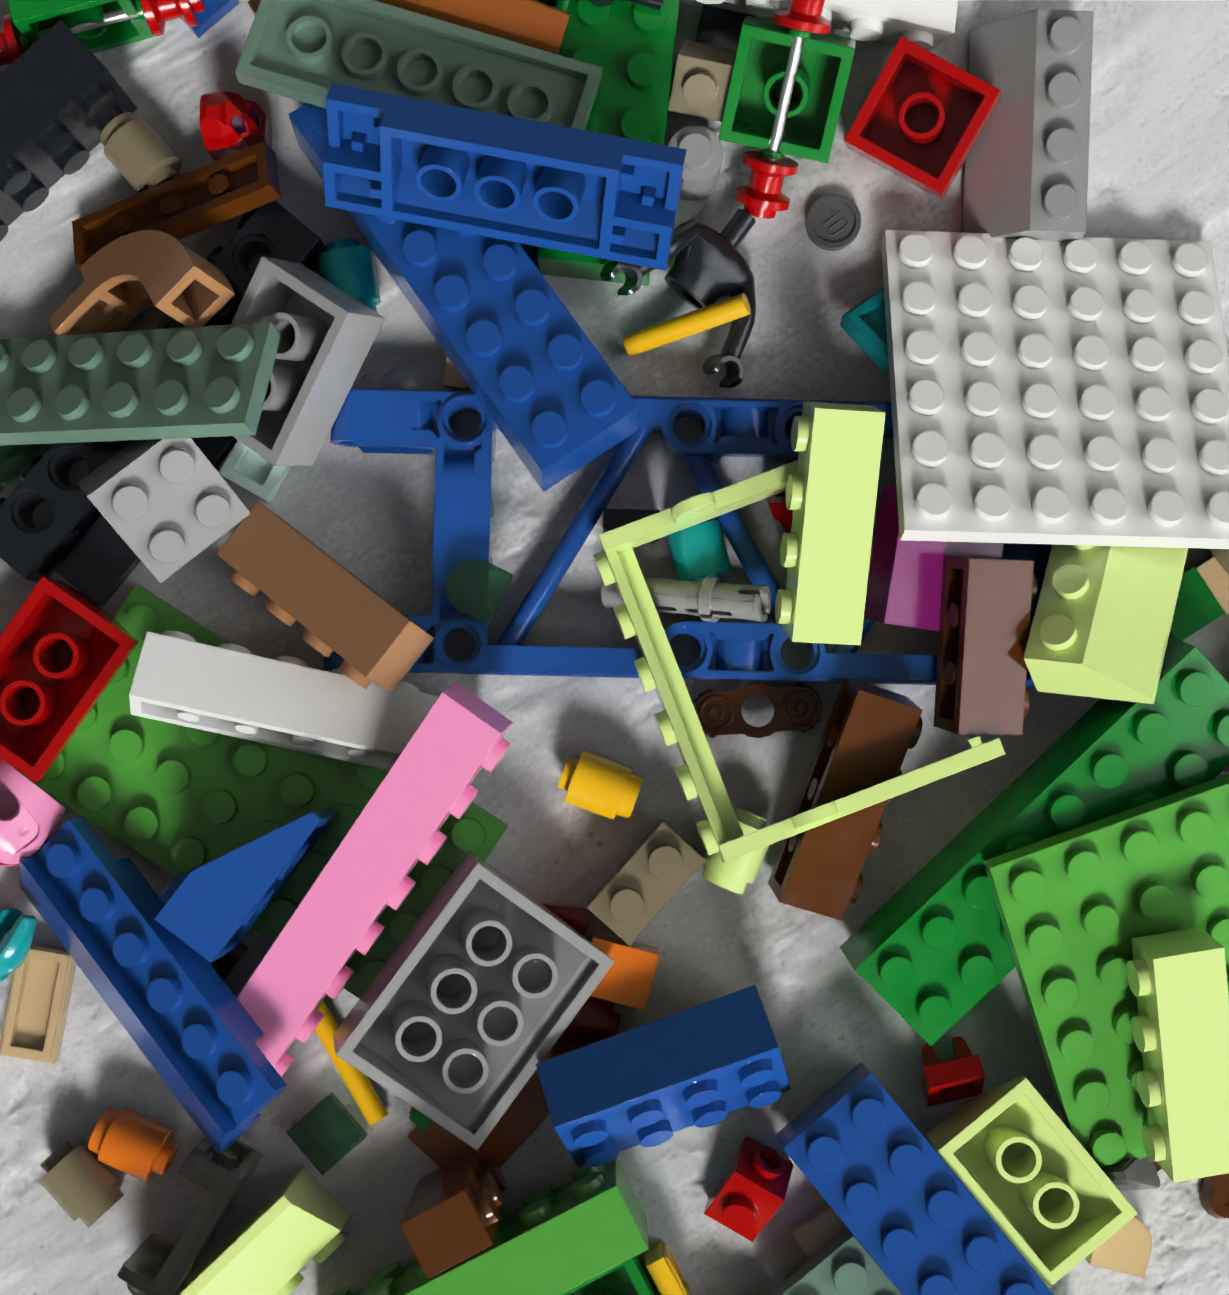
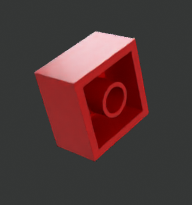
M901 36L844 138V142L847 148L943 200L998 104L1001 90Z

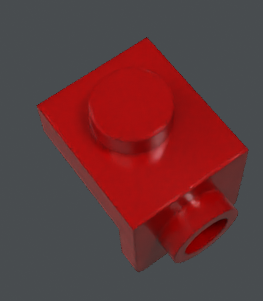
M746 1136L739 1145L733 1166L708 1198L704 1214L753 1242L784 1202L793 1163L773 1148Z

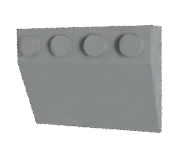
M469 851L333 1034L335 1053L360 1072L478 1150L537 1069L536 1064L544 1060L615 961L521 887Z

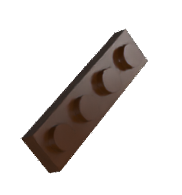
M262 141L72 221L75 266L79 268L108 243L132 232L157 230L168 233L180 240L282 198L276 153L265 141Z

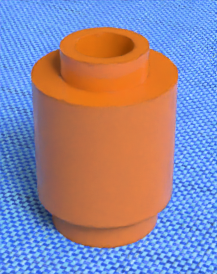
M108 1107L99 1118L91 1134L88 1150L98 1154V1161L148 1183L156 1173L161 1176L167 1173L177 1154L179 1144L172 1141L174 1135L173 1128L126 1107L120 1111Z

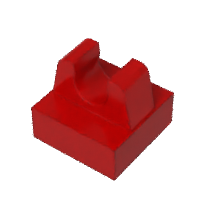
M961 1036L953 1037L952 1050L955 1057L949 1061L939 1060L934 1054L933 1046H930L928 1043L922 1046L921 1087L927 1107L982 1094L985 1073L979 1054L973 1055L966 1041Z

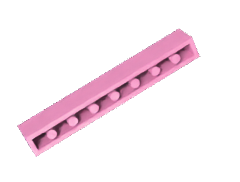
M456 682L441 693L237 997L264 1033L255 1043L281 1078L295 1060L293 1056L287 1053L294 1041L298 1039L305 1044L325 1015L318 1011L317 1008L325 996L328 995L335 1000L353 976L355 971L348 967L347 964L355 952L359 951L365 956L382 934L385 926L377 921L387 906L396 911L416 884L408 875L418 860L428 865L447 839V836L439 831L450 814L460 819L476 797L479 790L473 787L471 783L483 767L491 773L511 745L503 736L513 722Z

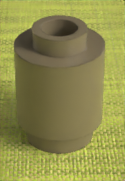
M125 112L113 118L102 130L99 139L104 146V155L137 193L180 176L181 158L146 119L137 118L132 112Z
M68 1141L64 1142L40 1164L47 1173L38 1182L74 1222L80 1218L88 1228L124 1196L122 1191L115 1185L119 1179L104 1163L98 1161V1156L88 1150V1145L84 1141L75 1148Z

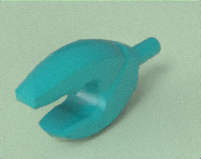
M15 908L0 911V982L4 981L10 973L23 964L29 952L37 922L35 916L23 915L22 911Z

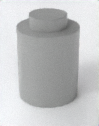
M688 126L682 128L673 135L668 146L687 149L680 198L688 201H697L710 195L717 186L723 159V148L717 135L705 127Z

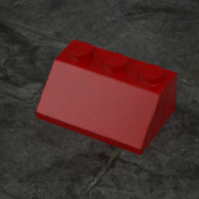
M42 576L0 635V758L35 783H39L139 642L108 612L64 581Z

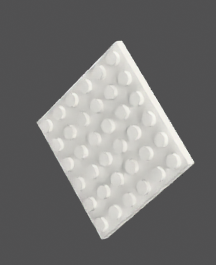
M884 231L881 240L900 540L1229 549V357L1212 241L1082 237L1072 242L1034 240L1027 237L1019 239L991 238L989 233Z

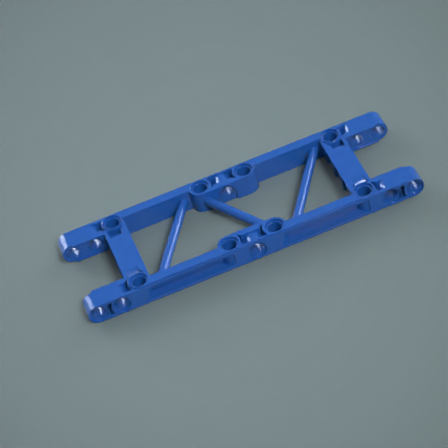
M350 389L331 428L330 443L345 447H359L364 453L435 455L431 615H405L434 639L408 673L639 678L634 660L643 657L640 648L522 646L650 434L660 433L662 445L667 453L676 459L684 460L702 493H707L724 488L711 462H719L723 456L763 457V463H791L798 460L799 452L792 451L791 441L785 433V424L790 420H794L795 416H802L804 401L874 406L886 412L883 438L893 439L891 402L631 396L639 407L637 431L618 444L496 645H490L491 614L489 613L488 587L489 572L492 571L493 561L490 556L491 516H494L491 474L492 461H495L496 429L499 428L473 392ZM463 412H473L481 417V426L472 436H458L452 430L453 421ZM683 417L695 418L702 425L704 434L700 439L693 442L682 441L673 431L674 423ZM737 509L720 515L716 519H719L722 530L752 584L769 587L771 592L769 615L774 623L684 621L674 623L664 630L669 642L676 636L684 635L691 637L698 645L699 655L696 662L691 666L683 667L678 665L683 679L842 683L844 677H848L867 684L936 685L938 655L856 654L861 645L835 644L831 652L826 653L825 644L805 643L809 651V658L805 666L801 669L788 667L781 659L780 651L782 644L789 637L783 631L782 624H777L775 620V600L780 587ZM1004 543L1002 557L1034 561L1033 573L1037 580V594L1034 602L1031 604L1030 631L1053 544ZM864 619L861 644L875 621ZM465 630L471 632L476 644L473 654L466 660L454 661L447 653L446 644L448 638L456 631ZM333 651L329 657L324 656L323 670L332 671L333 669H339L344 659ZM1027 668L1026 687L1036 688Z

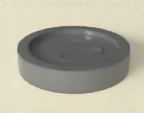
M829 194L820 197L811 205L806 216L805 227L810 240L816 246L828 251H837L846 248L855 240L861 227V216L857 206L849 198L839 194Z

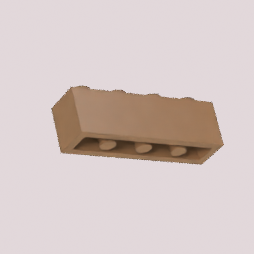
M257 501L250 510L251 514L241 521L216 553L234 568L228 575V578L254 597L259 591H262L269 597L264 607L290 627L297 620L307 628L300 637L318 652L329 657L335 651L344 659L339 669L358 685L367 689L373 681L392 693L434 638L288 522Z

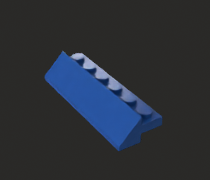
M331 84L326 96L328 148L322 161L326 207L666 271L683 184L682 177L687 149L340 84Z
M83 817L68 819L35 856L19 859L21 890L215 1151L220 1154L261 1117L259 1112L287 1086L255 1043L264 1033L209 961L154 920L165 904L159 900L157 893L131 859L115 860Z

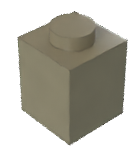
M684 39L678 54L668 111L722 122L737 50Z

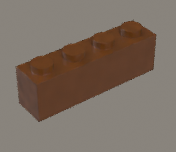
M844 677L793 816L902 775L900 768L908 749L914 748L921 735L923 722L920 716L922 709L907 696ZM896 797L784 839L768 881L778 901L842 921L848 905H853L860 895L863 883L861 870L868 853H873L877 849L881 840V818L887 802L893 801Z

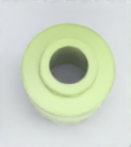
M736 807L735 814L744 835L765 828L768 819L746 809ZM769 845L722 863L718 852L709 856L706 852L704 855L706 867L702 878L724 889L743 895L747 884H754Z

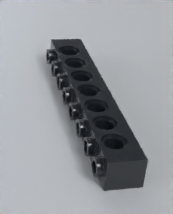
M276 200L244 213L237 225L239 230L225 247L218 246L206 257V260L218 267L228 279L235 292V305L225 315H214L204 326L229 325L232 323L254 273L248 272V263L254 255L267 252L272 254V258L301 263L314 272L318 267L317 256L327 251L321 238ZM166 314L154 329L182 328L186 326ZM133 440L116 441L113 443H107L106 441L54 443L44 456L39 455L33 458L19 475L21 483L7 499H0V558L26 580L39 582L42 576L49 578L101 515L87 498L80 485H71L68 477L71 466L78 460L86 459L88 463L87 475H89ZM48 501L52 510L51 517L44 526L36 528L32 519L33 511L38 504Z

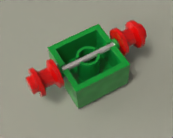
M7 0L11 14L3 15L2 29H0V66L13 63L59 20H62L92 53H97L153 38L154 36L164 35L165 24L170 20L182 18L189 27L198 26L199 19L197 13L206 11L204 0Z
M789 0L788 8L775 11L773 21L747 15L742 24L719 140L762 149V151L744 152L742 162L752 170L749 185L737 187L735 192V199L744 204L743 210L755 217L772 219L775 218L776 211H786L789 209L790 198L781 192L784 177L797 174L799 164L795 160L785 157L784 154L824 163L829 161L855 53L856 39L829 33L831 23L822 16L825 0Z

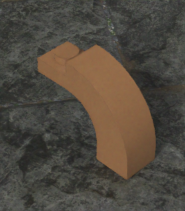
M141 230L129 233L108 243L81 265L79 269L85 281L48 320L53 332L59 336L121 332L137 315L154 305L184 326L198 327L204 326L235 295V292L224 273L218 267L175 237L162 231Z

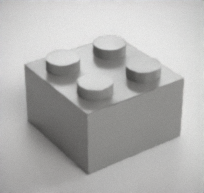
M192 438L133 440L78 482L87 498L160 584L251 514Z

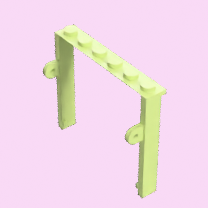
M798 460L714 492L690 497L671 508L599 534L602 551L593 554L604 586L614 583L622 604L613 607L624 639L635 636L643 656L634 660L645 693L656 690L663 711L654 714L663 741L666 747L676 743L684 765L675 768L683 793L687 801L697 797L705 819L696 822V826L708 856L718 852L722 863L1006 754L1000 738L983 744L980 736L967 740L969 749L821 805L747 835L743 834L633 548L786 491L789 475H797Z

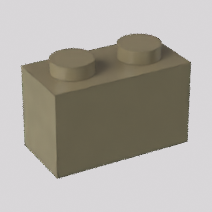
M660 819L588 900L587 908L630 946L705 862V858L665 821Z

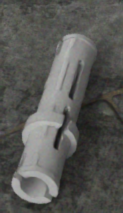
M644 577L657 613L701 616V620L705 622H717L720 618L765 622L768 618L767 613H770L771 592L766 585L722 583L721 578L706 577L703 581ZM602 583L601 600L606 609H613V607L622 604L614 583L608 586H604Z

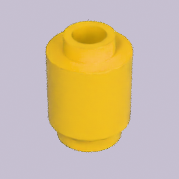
M582 750L579 760L568 756L557 788L567 791L564 799L565 803L614 820L616 815L629 820L644 777L631 773L633 767Z

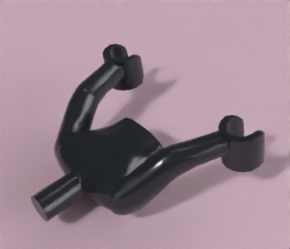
M743 209L736 211L721 233L696 220H689L676 226L673 232L668 261L672 258L674 259L664 277L667 284L695 309L725 300L729 296L733 297L742 293L746 295L750 304L751 314L731 321L730 330L723 345L721 355H712L703 364V371L706 375H713L719 371L723 364L726 365V375L719 383L721 388L736 387L744 378L745 369L740 358L750 337L756 316L754 276L749 265L736 249L756 223L752 215ZM612 261L602 268L600 277L602 281H610L622 269L626 278L624 285L618 290L617 294L626 296L638 291L642 285L643 277L655 270V268Z

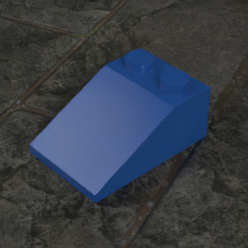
M332 807L310 812L198 868L196 866L193 867L187 874L180 871L159 896V900L165 905L154 920L210 963L238 947L339 813Z

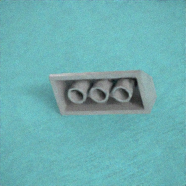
M1035 9L970 28L968 32L967 72L1000 89L1001 94L998 104L963 163L961 232L989 233L991 238L1019 239L1027 237L1034 240L1072 242L1081 239L1085 235L1094 11Z

